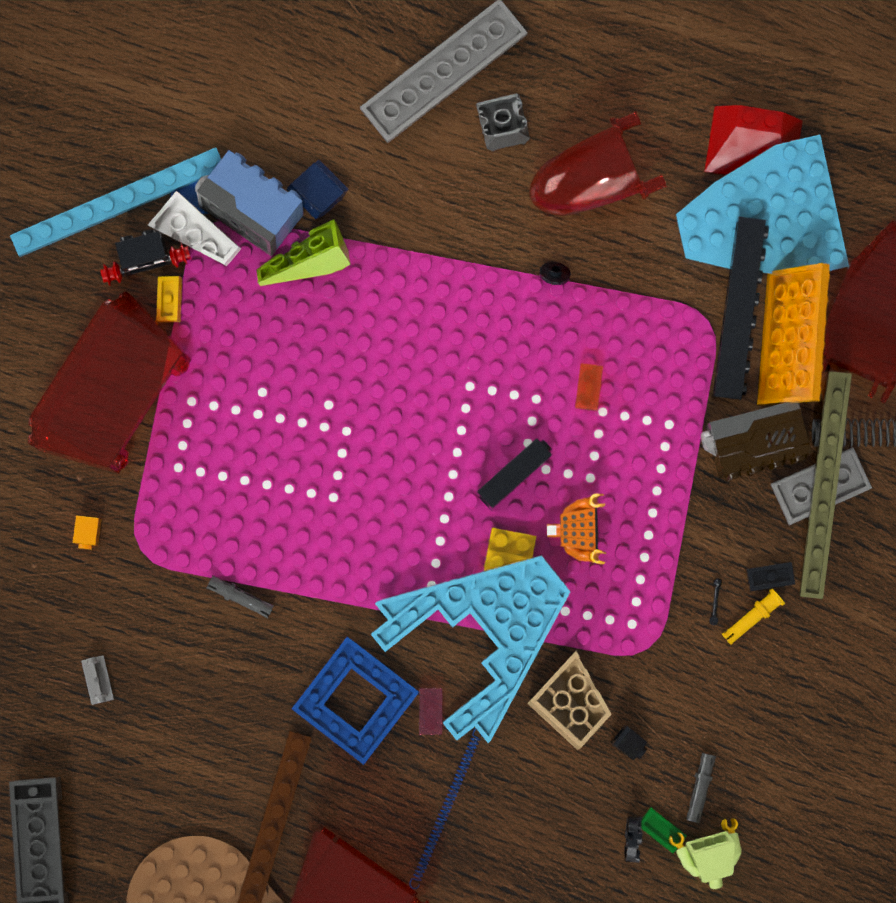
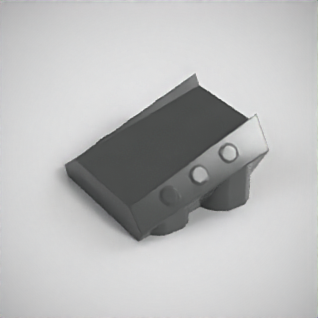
M519 94L476 104L488 150L494 152L505 147L518 144L524 145L530 139L527 120L524 116Z

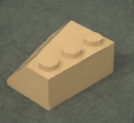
M575 651L527 704L578 750L609 718L611 712L593 684L587 669H585L579 659L578 653Z

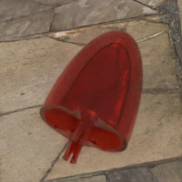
M634 111L619 119L617 117L610 118L613 127L579 142L545 162L535 174L530 185L529 196L533 205L548 214L568 216L598 208L640 193L642 199L646 200L649 194L666 188L667 185L662 174L645 182L640 181L623 140V131L641 124L637 112Z

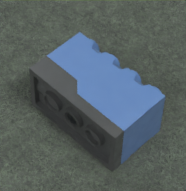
M228 150L210 175L202 176L197 182L195 190L199 207L272 257L303 216L301 196L293 190L285 191L282 189L283 184L274 177L272 179L263 176L265 172L259 166L254 165L250 167L245 163L247 160L244 156L237 152L234 154Z

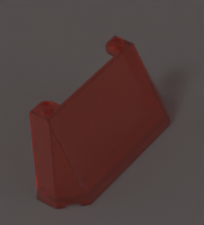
M125 291L119 294V298L114 301L109 299L103 302L30 415L29 425L32 427V434L28 436V444L43 453L119 474L128 464V451L124 449L171 374L180 376L185 373L192 359L147 309L128 292Z

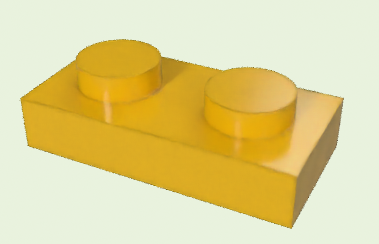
M158 277L157 322H181L182 277Z

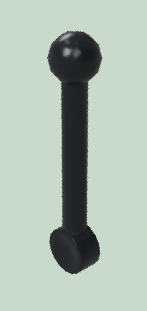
M719 578L713 581L715 592L712 617L709 619L711 625L718 624L716 616L719 588L722 585V580Z

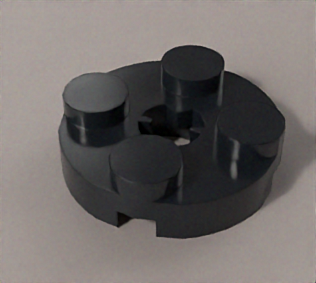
M627 817L625 830L626 846H624L625 862L639 863L640 861L639 845L642 844V817Z

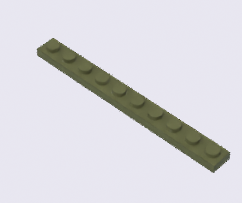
M828 371L799 592L800 597L823 599L851 373Z

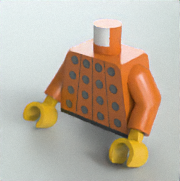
M593 494L591 497L576 500L567 506L563 514H560V524H547V537H560V547H564L565 552L578 561L594 562L603 565L605 562L599 561V555L607 553L598 550L597 508L593 507L605 506V503H598V497L604 496V494Z

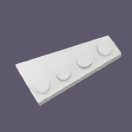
M177 191L148 224V226L226 266L241 250L236 243Z

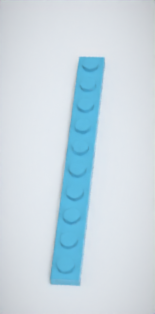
M213 148L14 233L10 237L18 256L22 257L195 183L202 176L210 175L221 161V157L217 148Z

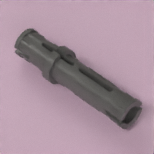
M212 576L207 586V589L224 596L225 600L229 601L230 599L261 614L265 618L269 617L274 605L240 590L235 584H229L215 576Z
M702 753L698 772H695L694 776L696 781L686 817L688 821L701 822L710 781L713 780L711 775L716 759L714 755Z

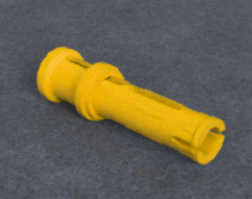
M770 589V593L760 602H755L754 608L722 633L725 639L733 634L727 640L730 645L763 617L765 619L769 618L773 610L785 604L775 590Z

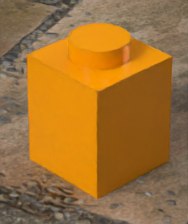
M76 516L73 543L79 544L78 548L92 550V546H98L102 519Z

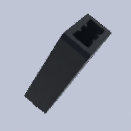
M536 438L482 486L476 495L493 511L552 456L550 453L552 448L546 441H539Z

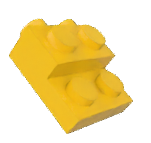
M492 528L484 571L532 558L536 536Z

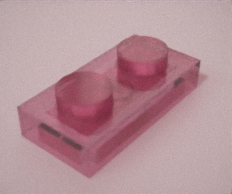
M420 689L419 734H442V689Z

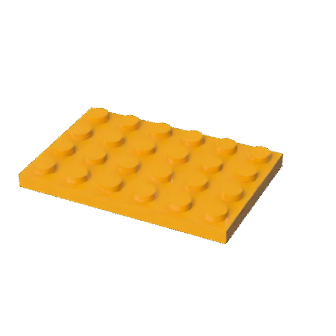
M818 263L767 273L757 405L768 406L787 402L819 401L821 373L823 370V349L825 346L824 334L830 264Z

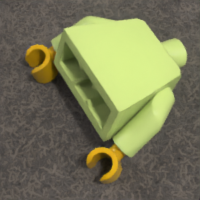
M734 818L731 819V828L728 827L726 819L722 820L721 826L725 832L686 842V847L683 846L684 837L681 833H677L680 837V841L677 844L669 836L670 844L678 849L676 852L683 867L694 877H699L702 882H709V886L712 889L721 888L723 886L722 878L731 876L734 873V866L737 864L742 852L738 833H735L738 822Z

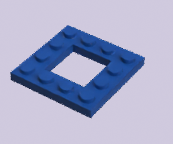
M346 637L293 706L292 710L364 765L418 695L419 691L349 637ZM351 669L387 696L360 732L324 705Z

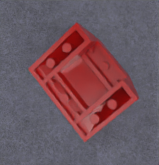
M743 105L715 106L704 172L726 176L774 145L799 140L803 121L779 111Z

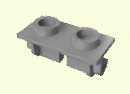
M104 655L82 660L91 704L114 700Z

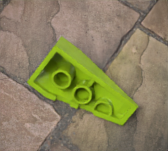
M333 219L314 228L308 233L310 236L300 244L298 241L294 242L291 245L290 251L284 255H276L256 269L258 284L264 286L327 275L343 270L351 265L349 251L336 221Z

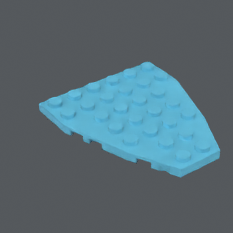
M820 135L774 145L714 182L676 214L684 255L687 259L730 269L736 220L740 216L766 220L765 225L769 226L768 238L763 239L762 248H766L764 262L760 261L759 268L763 273H772L775 270L818 263L830 264L829 271L849 267Z

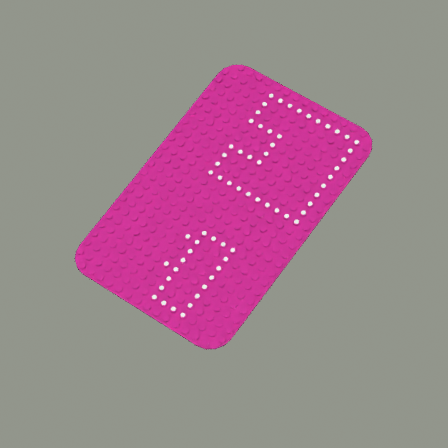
M217 221L213 223L236 243L241 250L227 266L193 248L189 250L191 259L187 260L188 265L185 266L182 280L181 322H174L134 516L135 538L140 550L154 564L172 571L209 578L215 576L224 581L380 610L375 604L378 600L483 572L491 529L497 528L536 536L532 558L542 555L570 589V594L544 642L613 656H632L649 649L661 636L668 618L700 445V435L702 433L716 358L715 334L709 321L697 309L680 302L570 281L563 285H552L542 280L538 275L350 239H344V242L349 251L351 265L343 270L327 275L260 286L256 269L276 255H284L290 251L291 245L296 241L300 244L310 236L309 232L292 229L271 257L222 222ZM536 438L539 441H546L552 448L550 451L552 456L491 511L476 495L477 491ZM593 494H604V496L598 497V503H605V506L593 507L597 508L598 550L607 553L599 555V561L605 562L603 565L594 562L578 561L568 555L564 547H560V537H547V524H560V514H563L567 506L576 500L591 497ZM439 610L427 618V620L449 624ZM471 614L456 624L458 626L483 630Z

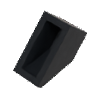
M626 725L622 727L611 742L613 746L633 761L636 757L640 759L647 751L645 745L648 742Z

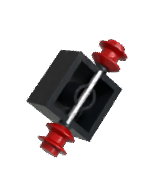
M154 229L142 232V236L133 238L132 235L120 238V242H116L115 245L121 269L119 264L113 261L112 267H107L103 264L104 269H101L100 272L103 282H108L109 286H111L112 280H117L121 283L122 274L127 276L170 265L171 261L177 268L179 267V262L184 261L188 265L187 260L191 259L188 246L183 247L182 243L179 249L171 246L168 254L164 238L160 232H155Z

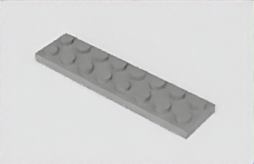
M497 0L363 104L360 110L384 140L389 143L523 39L527 32L501 0Z

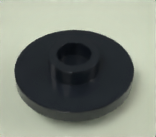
M547 262L540 267L539 275L542 280L549 284L563 285L570 280L571 272L562 263Z

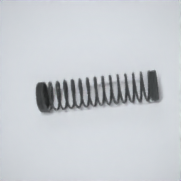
M814 418L812 423V443L814 447H818L820 418ZM849 418L846 419V423L847 421H849L850 424L851 447L853 446L854 421H856L858 429L857 446H860V425L862 420L865 427V447H867L868 444L867 426L869 420L872 425V447L875 446L874 428L876 421H878L879 424V446H882L883 421H885L887 428L886 446H889V425L891 420L894 426L893 446L896 447V422L892 418H890L888 422L885 418H883L881 423L878 418H876L874 422L871 420V418H869L867 422H865V420L861 418L859 423L856 418L853 419L852 423ZM844 431L843 447L846 446V432H845V431Z

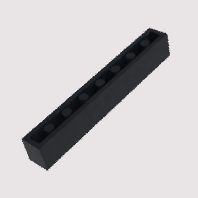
M739 216L736 220L712 396L741 400L742 396H746L747 382H744L745 373H749L750 360H747L748 351H752L754 340L750 337L751 328L755 329L757 316L753 315L754 306L759 304L760 293H756L757 284H761L763 271L759 270L760 261L764 262L766 248H762L763 239L768 238L769 226L765 225L766 220Z

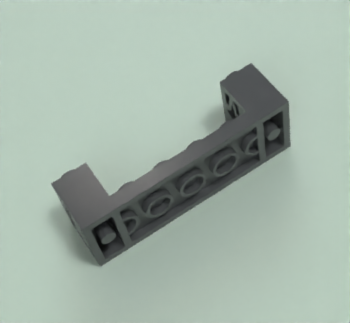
M61 777L9 782L17 903H69V893L64 892L58 801L62 800Z

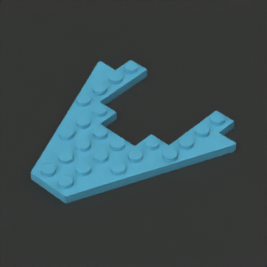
M541 555L378 600L375 604L388 620L372 632L371 635L386 652L437 610L440 611L452 627L471 614L498 647L496 651L481 662L495 680L445 719L443 724L456 740L475 727L489 743L570 594V589Z

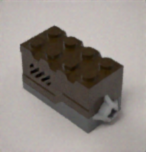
M787 402L710 422L705 426L706 431L700 435L704 450L713 455L719 479L725 478V481L741 477L743 472H747V476L763 471V467L766 466L769 467V470L777 469L785 465V461H790L791 464L800 463L807 459V455L812 453L799 403Z

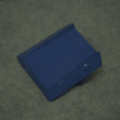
M318 160L293 181L286 190L288 192L290 190L297 192L301 196L303 207L311 217L318 219L340 202L349 189Z

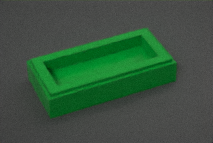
M651 807L642 817L641 829L672 854L677 850V847L670 844L669 836L672 837L673 842L676 844L680 841L677 833H681L684 839L687 837V835Z

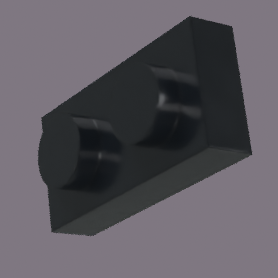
M792 562L746 569L750 592L795 585Z

